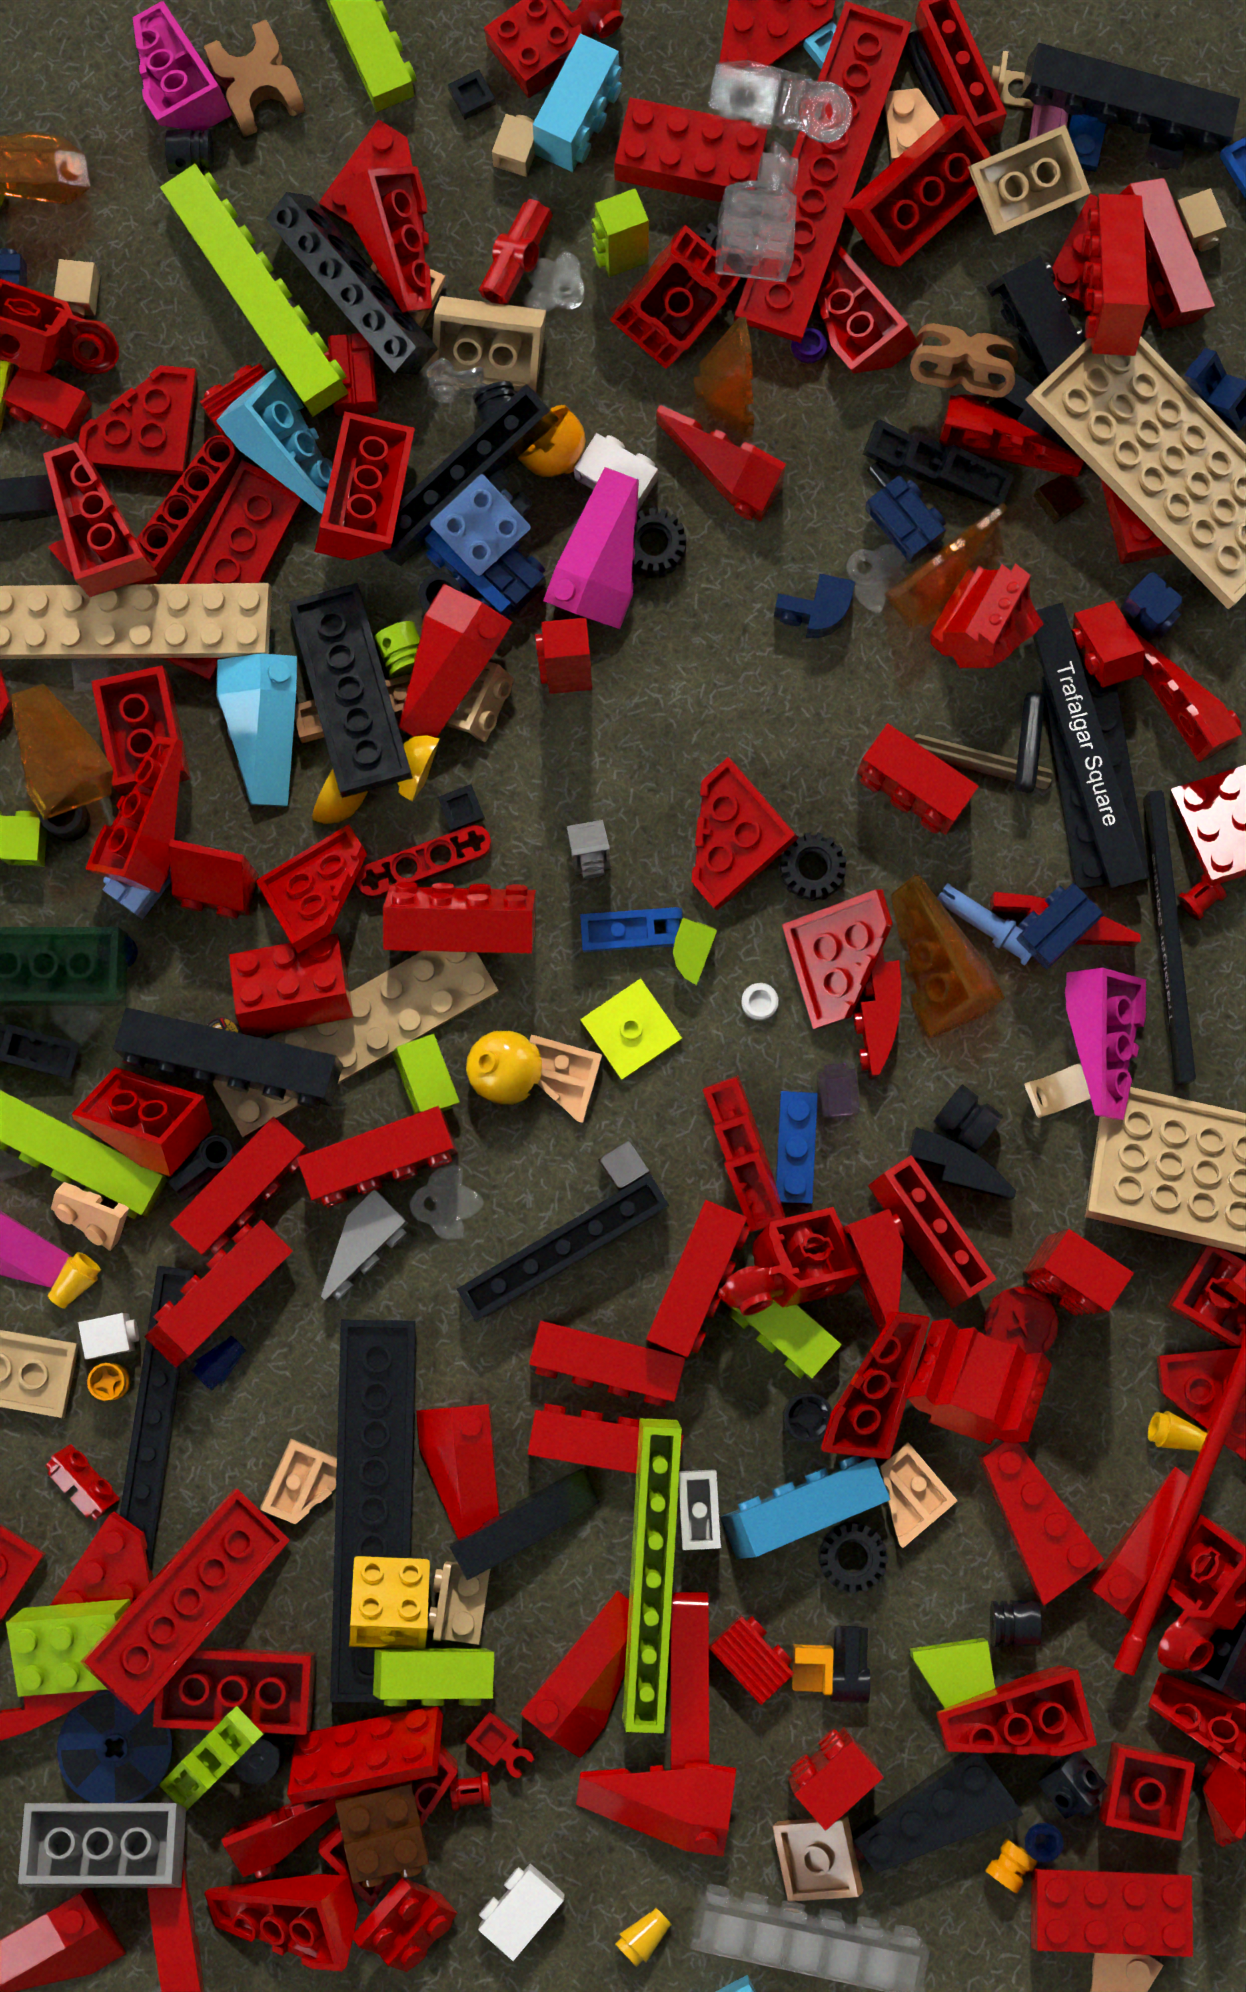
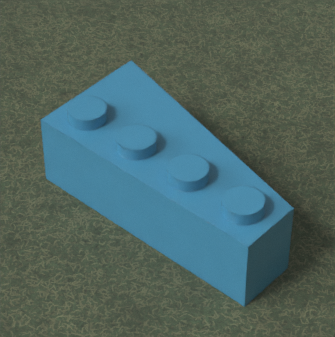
M854 1455L839 1461L840 1469L830 1473L827 1472L826 1468L817 1470L806 1475L807 1482L794 1487L793 1482H789L772 1489L773 1496L763 1500L756 1496L739 1503L738 1510L720 1517L736 1559L760 1556L891 1500L875 1459L871 1457L861 1460L860 1456Z

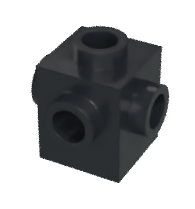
M1081 1751L1065 1755L1054 1761L1037 1781L1038 1785L1065 1819L1079 1812L1082 1816L1092 1812L1100 1804L1099 1795L1108 1786Z

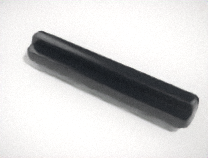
M918 31L909 33L904 49L933 110L939 119L944 115H958L921 34Z
M1029 692L1024 699L1015 778V789L1019 792L1031 793L1036 786L1045 697L1041 693Z

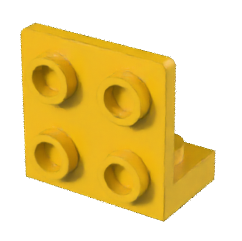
M362 1556L354 1558L350 1647L425 1649L428 1626L430 1561L428 1559Z

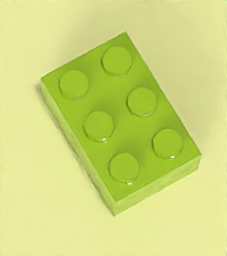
M130 1599L22 1608L6 1622L18 1697L108 1690L80 1661L131 1605Z

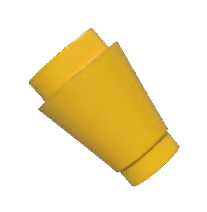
M77 1252L74 1257H68L48 1294L49 1299L57 1306L65 1309L68 1304L73 1302L98 1280L97 1274L101 1271L98 1264L81 1252Z
M1169 1411L1164 1413L1156 1412L1148 1427L1149 1441L1155 1442L1157 1447L1200 1452L1207 1435L1206 1430L1200 1429Z
M655 1908L651 1913H648L619 1934L621 1938L615 1945L637 1967L642 1961L645 1963L648 1961L672 1924Z

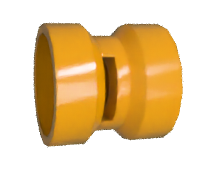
M102 1363L95 1366L87 1379L90 1393L95 1398L103 1401L117 1400L123 1397L128 1392L131 1384L127 1369L116 1363Z
M1006 1838L1000 1847L1001 1854L999 1859L992 1860L986 1868V1872L1011 1891L1018 1893L1024 1884L1023 1875L1026 1872L1033 1871L1038 1860L1022 1847Z

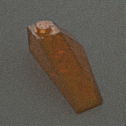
M1004 503L990 510L884 593L909 628L920 623L923 627H926L941 615L938 609L949 600L1008 508Z
M43 683L12 694L10 700L16 733L19 738L27 793L43 819H48L110 796L114 769L97 742Z

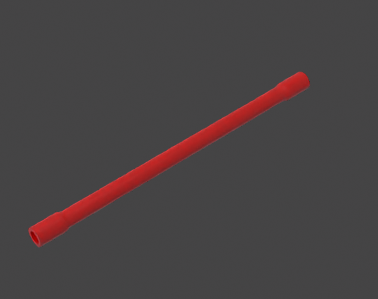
M1246 1331L1241 1341V1349L1129 1632L1125 1635L1113 1667L1131 1676H1135L1147 1645V1637L1245 1392Z

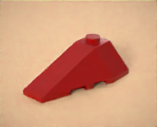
M1133 630L1145 649L1143 677L1197 761L1201 763L1236 742L1243 734L1240 730L1242 724L1233 710L1228 711L1224 703Z
M360 1791L298 1804H292L291 1802L232 1827L221 1839L223 1846L243 1877L253 1873L256 1879L276 1871V1863L284 1859L337 1812L336 1799L355 1795Z
M91 1888L80 1890L0 1939V1992H15L91 1975L126 1954Z

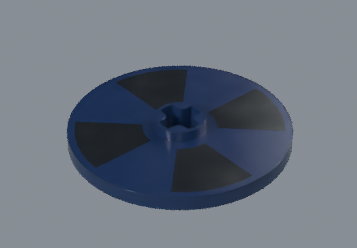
M109 1690L96 1693L69 1713L59 1734L57 1758L65 1781L75 1793L91 1803H133L144 1798L156 1788L169 1767L173 1742L170 1728L153 1727L154 1702L151 1701L140 1715H134ZM120 1737L125 1742L121 1747L125 1752L124 1755L120 1757L114 1754L112 1757H109L106 1754L109 1746L105 1742L108 1738L115 1741Z

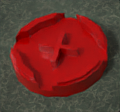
M1018 1286L1003 1290L992 1298L985 1310L983 1328L986 1336L1011 1344L1019 1343L1026 1354L1045 1353L1050 1349L1057 1337L1059 1321L1055 1309L1047 1296L1034 1288Z

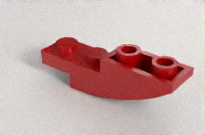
M883 948L864 988L865 997L872 996V1001L861 1002L858 1007L859 1012L853 1013L856 1035L863 1034L864 1049H859L860 1066L862 1071L868 1070L869 1079L878 1077L889 1056L897 1031L901 1007L900 961L885 962Z

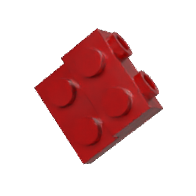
M402 1877L354 1932L353 1940L359 1948L380 1955L388 1966L407 1973L411 1968L424 1960L427 1949L437 1938L444 1935L451 1928L452 1920L458 1913L440 1892Z

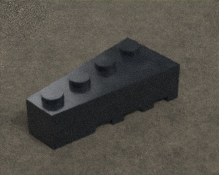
M1041 256L1000 276L986 286L991 297L998 294L1001 298L1003 309L1000 312L1007 324L1011 323L1014 327L1017 326L1020 332L1018 334V344L1029 359L1035 358L1038 364L1034 366V372L1042 383L1086 339L1083 332L1078 327L1075 328L1069 316L1071 308L1065 296L1059 295L1053 283L1056 279L1052 267L1048 262H1043Z
M962 1752L853 1831L852 1838L873 1870L878 1873L1024 1814L982 1754Z

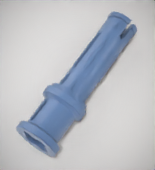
M949 883L946 884L935 903L942 905L993 938L992 943L995 944V947L998 949L1003 947L1021 959L1020 963L1025 966L1032 954L1016 939L1022 932L1016 926L1017 922L1013 919L1003 920L953 888Z

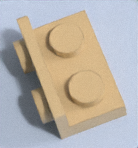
M488 661L445 726L468 732L479 741L486 742L491 731L496 726L497 717L503 703L511 692L514 678L499 664Z
M446 1561L443 1570L436 1569L433 1592L440 1593L438 1607L430 1608L427 1630L434 1631L433 1640L441 1641L443 1639L480 1644L491 1568L468 1581L458 1563Z

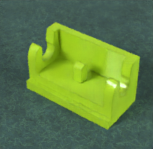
M434 1034L405 1043L394 1049L392 1055L415 1114L439 1106L444 1112L460 1103Z

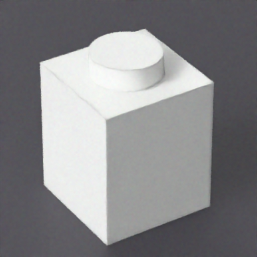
M127 1313L78 1322L85 1359H96L134 1351V1342L139 1341L136 1320H130Z

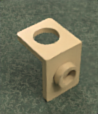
M1003 51L999 66L993 65L991 71V79L1003 105L1033 108L1034 103L1031 100L1014 98L1010 95L1008 91L1009 84L1015 80L1024 81L1025 72L1006 70L1008 51Z
M1081 1063L1044 1078L1025 1083L1026 1091L1038 1118L1054 1114L1091 1099ZM1036 1091L1038 1092V1094H1039V1096H1040V1098H1041V1100H1042V1105H1041V1103H1040V1101H1039V1099H1038V1097H1037Z

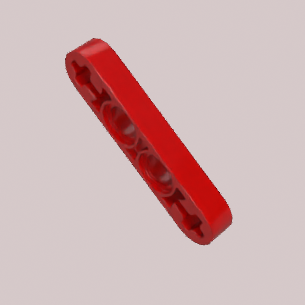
M467 826L363 866L356 877V885L367 898L383 897L387 895L389 888L395 887L397 883L413 882L417 884L481 860L491 850L490 835L482 826ZM471 834H476L478 839L484 837L485 841L480 843L481 850L475 852L472 847H467L461 850L465 857L458 859L457 850L451 841L458 839L459 846L470 842L469 836ZM444 846L450 849L451 859L445 865H437L432 862L431 853L436 847ZM404 859H411L417 864V872L410 878H403L397 873V866ZM390 865L391 874L396 883L390 885L389 878H385L378 882L379 888L376 890H372L370 886H363V883L368 880L367 874L373 872L376 877L387 874L383 867Z

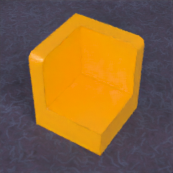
M793 1644L792 1670L794 1674L792 1676V1689L794 1691L823 1692L824 1695H832V1646Z

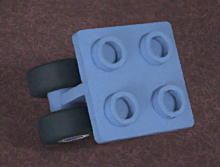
M503 470L493 473L488 479L485 475L480 474L430 521L431 527L478 576L482 575L530 530V524L523 516L532 506V501L522 491L512 496L505 489L510 482V477Z

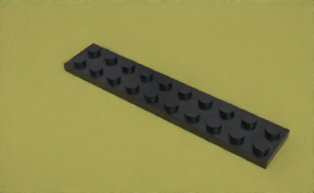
M341 1319L330 1702H384V1700H380L373 1695L375 1649H397L349 1646L354 1558L357 1556L410 1558L416 1321Z

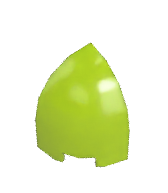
M683 918L675 937L673 956L676 967L683 977L697 985L717 930L700 922Z

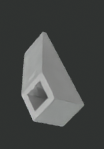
M603 820L567 826L575 875L583 874L585 879L605 875L604 870L611 869L610 848Z
M375 1189L347 1216L321 1297L326 1301H329L332 1297L337 1301L341 1299L353 1287L350 1280L359 1271L366 1274L378 1263L380 1258L376 1254L386 1244L392 1248L407 1234L403 1228L408 1222Z

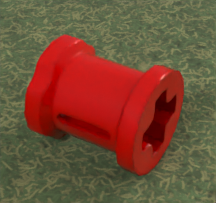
M1205 874L1200 876L1201 881L1187 893L1181 892L1177 896V900L1182 908L1197 921L1203 918V912L1217 900L1223 901L1227 897L1221 884L1210 887Z
M488 1771L482 1772L481 1776L461 1779H458L457 1776L454 1777L450 1783L453 1811H459L461 1806L484 1804L485 1807L492 1806ZM479 1789V1792L462 1793L464 1790Z

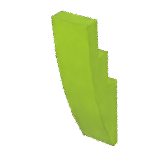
M236 1706L174 1768L159 1786L175 1803L185 1807L187 1811L263 1733Z

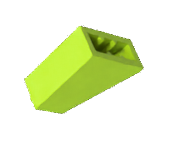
M985 1638L909 1648L912 1660L944 1709L995 1688L989 1645Z

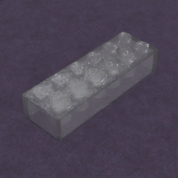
M708 1884L707 1890L698 1888L689 1931L691 1950L885 1992L923 1991L930 1951L923 1937L917 1935L918 1930L904 1925H895V1930L881 1928L879 1921L867 1917H858L857 1922L842 1919V1913L830 1909H820L819 1914L804 1911L805 1905L793 1901L788 1902L787 1900L782 1901V1906L767 1903L766 1896L746 1892L744 1898L729 1895L730 1889L719 1885Z

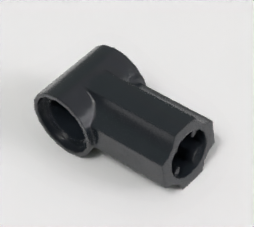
M218 1135L210 1136L203 1141L200 1148L185 1159L171 1177L167 1175L165 1177L181 1198L187 1200L209 1183L238 1153V1149L227 1138ZM223 1143L227 1148V1156L222 1162L215 1163L211 1158V1151L214 1146Z
M835 1626L833 1692L830 1695V1702L869 1703L870 1669L867 1668V1627Z

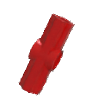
M528 199L527 202H524L508 234L502 233L495 240L492 251L493 263L478 290L481 296L491 303L508 304L523 273L531 272L538 262V244L553 217L550 209L539 201Z

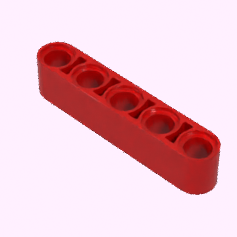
M216 435L205 442L137 537L157 575L131 584H156L235 474L240 464V458L233 442L228 437ZM218 452H230L229 457L225 461H213L214 456ZM201 479L209 481L208 487L204 490H193V486L197 481ZM186 508L189 510L184 519H172L177 509ZM156 538H168V542L163 548H152V543Z
M672 1592L670 1622L671 1770L685 1769V1763L701 1762L709 1764L708 1592Z

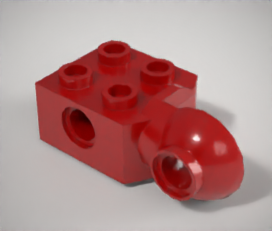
M521 0L484 27L487 46L525 95L530 98L557 79L580 33L587 37L597 33L600 38H606L621 26L624 21V16L621 14L622 0H582L578 8L573 12L569 10L562 0Z
M0 278L1 360L16 364L24 370H33L39 373L53 368L58 359L68 361L81 371L91 374L105 373L115 366L119 358V345L115 335L106 324L101 321L86 320L74 316L67 301Z
M834 1207L770 1221L754 1241L752 1255L755 1266L743 1268L729 1276L727 1283L720 1288L718 1295L729 1306L740 1309L743 1316H749L767 1309L774 1301L784 1308L844 1293L862 1275L863 1270Z
M1203 1244L1166 1308L1229 1346L1240 1345L1246 1331V1305L1239 1301L1225 1287L1246 1262L1225 1249Z
M1202 1514L1199 1515L1189 1531L1166 1589V1593L1184 1611L1167 1628L1159 1643L1158 1661L1163 1667L1175 1670L1189 1668L1191 1671H1198L1205 1667L1214 1652V1645L1210 1642L1216 1629L1233 1630L1246 1611V1544L1224 1527Z

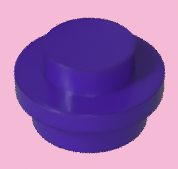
M806 328L801 343L795 341L791 343L794 357L800 362L807 364L815 363L822 359L827 348L825 336L815 328Z

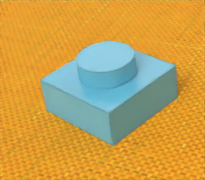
M833 21L804 40V49L820 69H822L837 27Z

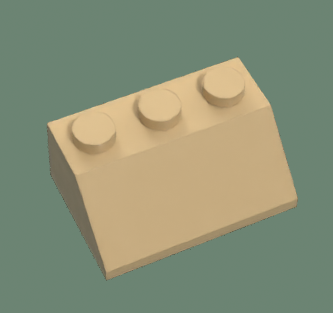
M441 296L434 312L432 342L437 346L438 350L431 358L430 380L485 387L495 382L510 381L513 383L514 391L518 392L527 384L536 392L544 343L546 310Z

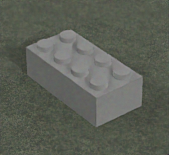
M25 1803L18 1884L30 1888H181L186 1808L177 1803Z

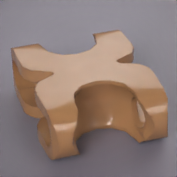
M267 20L253 24L252 29L255 34L256 44L253 51L246 56L235 57L229 55L222 47L220 41L217 40L204 45L217 83L222 89L227 91L226 98L231 113L243 137L257 132L258 128L255 124L253 113L256 106L263 100L275 99L282 102L291 116H296L306 110L302 95L291 70L282 65L283 58L280 47Z
M934 323L926 324L918 331L916 339L920 345L916 347V352L910 364V370L915 380L943 388H951L957 384H962L971 393L996 398L1006 396L1015 385L1014 367L1019 356L1018 347L1013 340L988 333H977L969 337L963 330L957 327ZM935 336L942 342V346H928L925 343V339ZM997 350H1004L1009 354V357L1003 360L992 356V353ZM926 360L936 363L938 366L932 371H926L920 366V363ZM988 374L1003 375L1006 380L1004 383L994 384L989 380Z

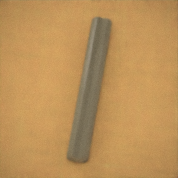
M916 734L913 741L945 763L1015 781L1017 760L921 734ZM1038 766L1035 787L1048 789L1051 784L1053 771Z

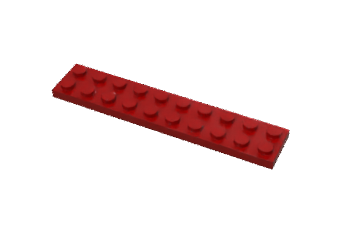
M845 1L733 321L798 343L802 342L846 216L843 207L852 199L910 33L911 22Z

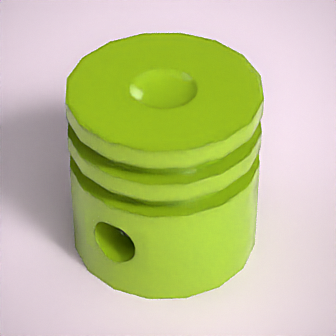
M403 621L379 631L374 636L383 662H385V667L389 671L390 679L411 674L415 663L416 649H418L420 641L414 622Z

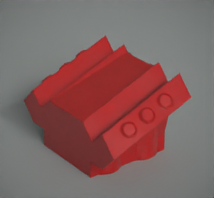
M686 225L674 235L669 245L658 255L653 262L654 264L631 289L626 299L616 308L609 319L665 369L696 340L725 304L727 296L735 288L742 276L740 271Z
M1016 563L1012 571L1003 564L999 569L987 570L978 566L975 573L966 567L930 633L931 645L945 657L952 656L959 668H993L1005 660L1014 649L1032 637L1044 625L1030 598L1031 575Z
M951 1319L932 1321L907 1398L917 1410L930 1415L929 1423L989 1445L992 1444L995 1438L1007 1443L1028 1442L1052 1364L1043 1352L1026 1354L1019 1343L1011 1344L994 1339L978 1332L975 1327L959 1329Z

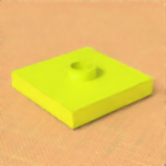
M641 978L580 1019L621 1080H624L682 1040V1037Z

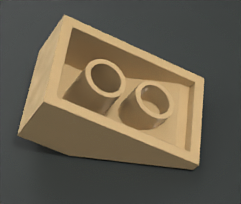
M1066 125L968 167L994 235L1091 193Z

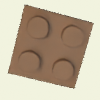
M848 1816L840 1817L826 1831L815 1818L778 1821L772 1826L788 1902L859 1897L863 1893Z

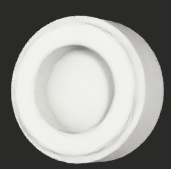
M752 984L743 993L741 1000L742 1009L751 1019L766 1020L775 1013L778 1007L777 993L768 984Z

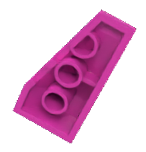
M164 1L134 16L133 25L136 48L140 58L139 71L144 88L142 89V95L158 124L193 131L202 130L203 132L230 117L232 113L218 83Z
M604 467L555 567L543 601L614 628H621L633 596L632 564L635 561V548H633L634 527L637 524L638 479Z
M1106 968L1067 972L1065 988L1066 1010L1095 1116L1124 1120L1132 1083L1131 1075L1128 1072L1131 1058L1137 1057L1139 1046L1134 1043L1137 1028L1144 1027L1146 1018V980Z
M0 1211V1275L52 1288L68 1257L72 1256Z

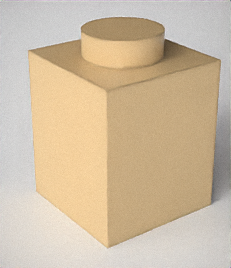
M505 114L492 150L494 167L527 177L535 155L534 121L524 115H516L515 117Z
M1211 188L1179 199L1175 206L1185 227L1192 249L1198 248L1199 251H1206L1215 247L1227 226Z
M59 259L54 297L67 301L74 316L84 318L85 315L95 316L101 275L95 263Z

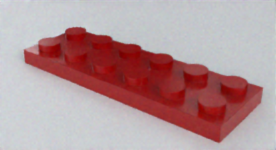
M241 460L179 584L263 583L304 500L267 471ZM225 657L160 659L212 683L217 674V660L224 659Z
M238 1488L233 1489L80 1663L134 1715H140L288 1544L290 1539Z

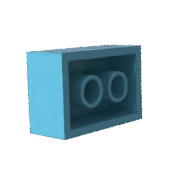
M580 33L533 123L536 156L571 172L574 171L578 162L582 164L585 162L590 152L591 143H589L593 132L599 133L607 116V113L604 111L609 102H616L622 89V83L619 82L622 67L619 66L618 50Z

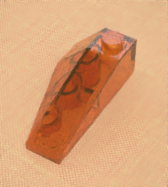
M34 131L0 137V194L70 205L90 188L85 154L64 137Z
M740 317L699 363V376L693 377L696 398H703L705 410L743 436L749 437L753 436L754 430L753 411L749 412L748 405L753 404L751 380H753L752 348L746 317Z
M914 874L891 894L899 936L907 939L910 959L904 961L906 972H913L917 993L911 994L913 1007L929 1038H934L982 1017L1005 999L988 964L919 874Z

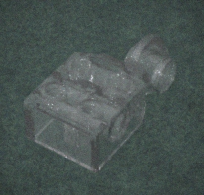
M750 60L716 63L708 107L720 110V116L723 118L740 120L742 116L752 119L751 125L755 127L772 129V125H776L786 131L798 130L805 132L810 138L824 143L840 139L849 129L853 119V106L850 97L841 86L833 82L812 81L809 76ZM827 103L830 104L833 110L831 120L825 114Z
M772 141L769 153L763 152L761 154L757 181L737 182L725 187L718 216L715 274L786 282L794 256L797 196L789 190L794 191L798 174V158L791 157L788 151L776 141Z

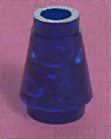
M230 1335L226 1340L195 1360L196 1365L191 1369V1372L209 1390L213 1391L218 1385L222 1387L242 1355L246 1352V1349Z
M1034 1824L1027 1831L1025 1847L1028 1854L1034 1860L1050 1862L1055 1860L1062 1852L1063 1837L1061 1832L1052 1824ZM1040 1833L1046 1835L1042 1843H1035L1037 1842L1035 1839Z

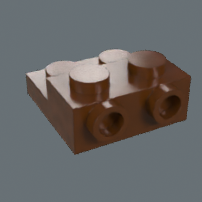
M411 1781L335 1800L353 1884L362 1882V1886L365 1888L377 1886L385 1881L384 1875L400 1872V1877H411L423 1871L422 1865L429 1864V1854Z

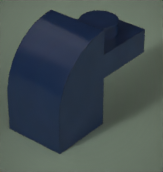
M1204 348L1198 358L1191 363L1184 376L1191 389L1229 428L1239 431L1246 422V381L1226 374L1217 352Z
M820 574L814 601L778 593L774 616L779 617L780 622L790 626H800L801 623H807L806 638H821L830 635L846 619L855 581Z

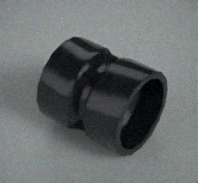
M962 1084L933 1122L948 1134L958 1133V1142L975 1153L999 1124L1003 1115L988 1103L979 1105V1096Z
M799 1393L792 1396L785 1404L782 1412L783 1424L786 1431L792 1437L803 1442H815L824 1438L832 1409L822 1396L815 1393Z

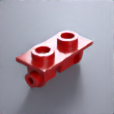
M72 1444L51 1456L52 1459L45 1465L49 1470L47 1475L53 1479L64 1493L68 1492L73 1486L78 1489L70 1500L86 1518L91 1517L94 1521L98 1520L106 1512L107 1508L120 1500L113 1491L111 1484L99 1476L88 1463L86 1456L76 1450Z

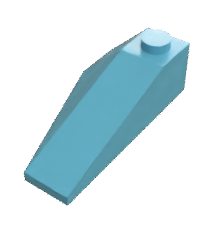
M274 368L234 400L216 422L242 453L322 514L333 464L331 460L323 458L315 440L319 439V436L314 427L308 428L300 412L304 406L299 396L277 368Z
M260 653L217 660L216 697L220 708L223 710L228 726L229 738L232 740L239 761L238 767L250 805L288 806L296 703L297 656Z

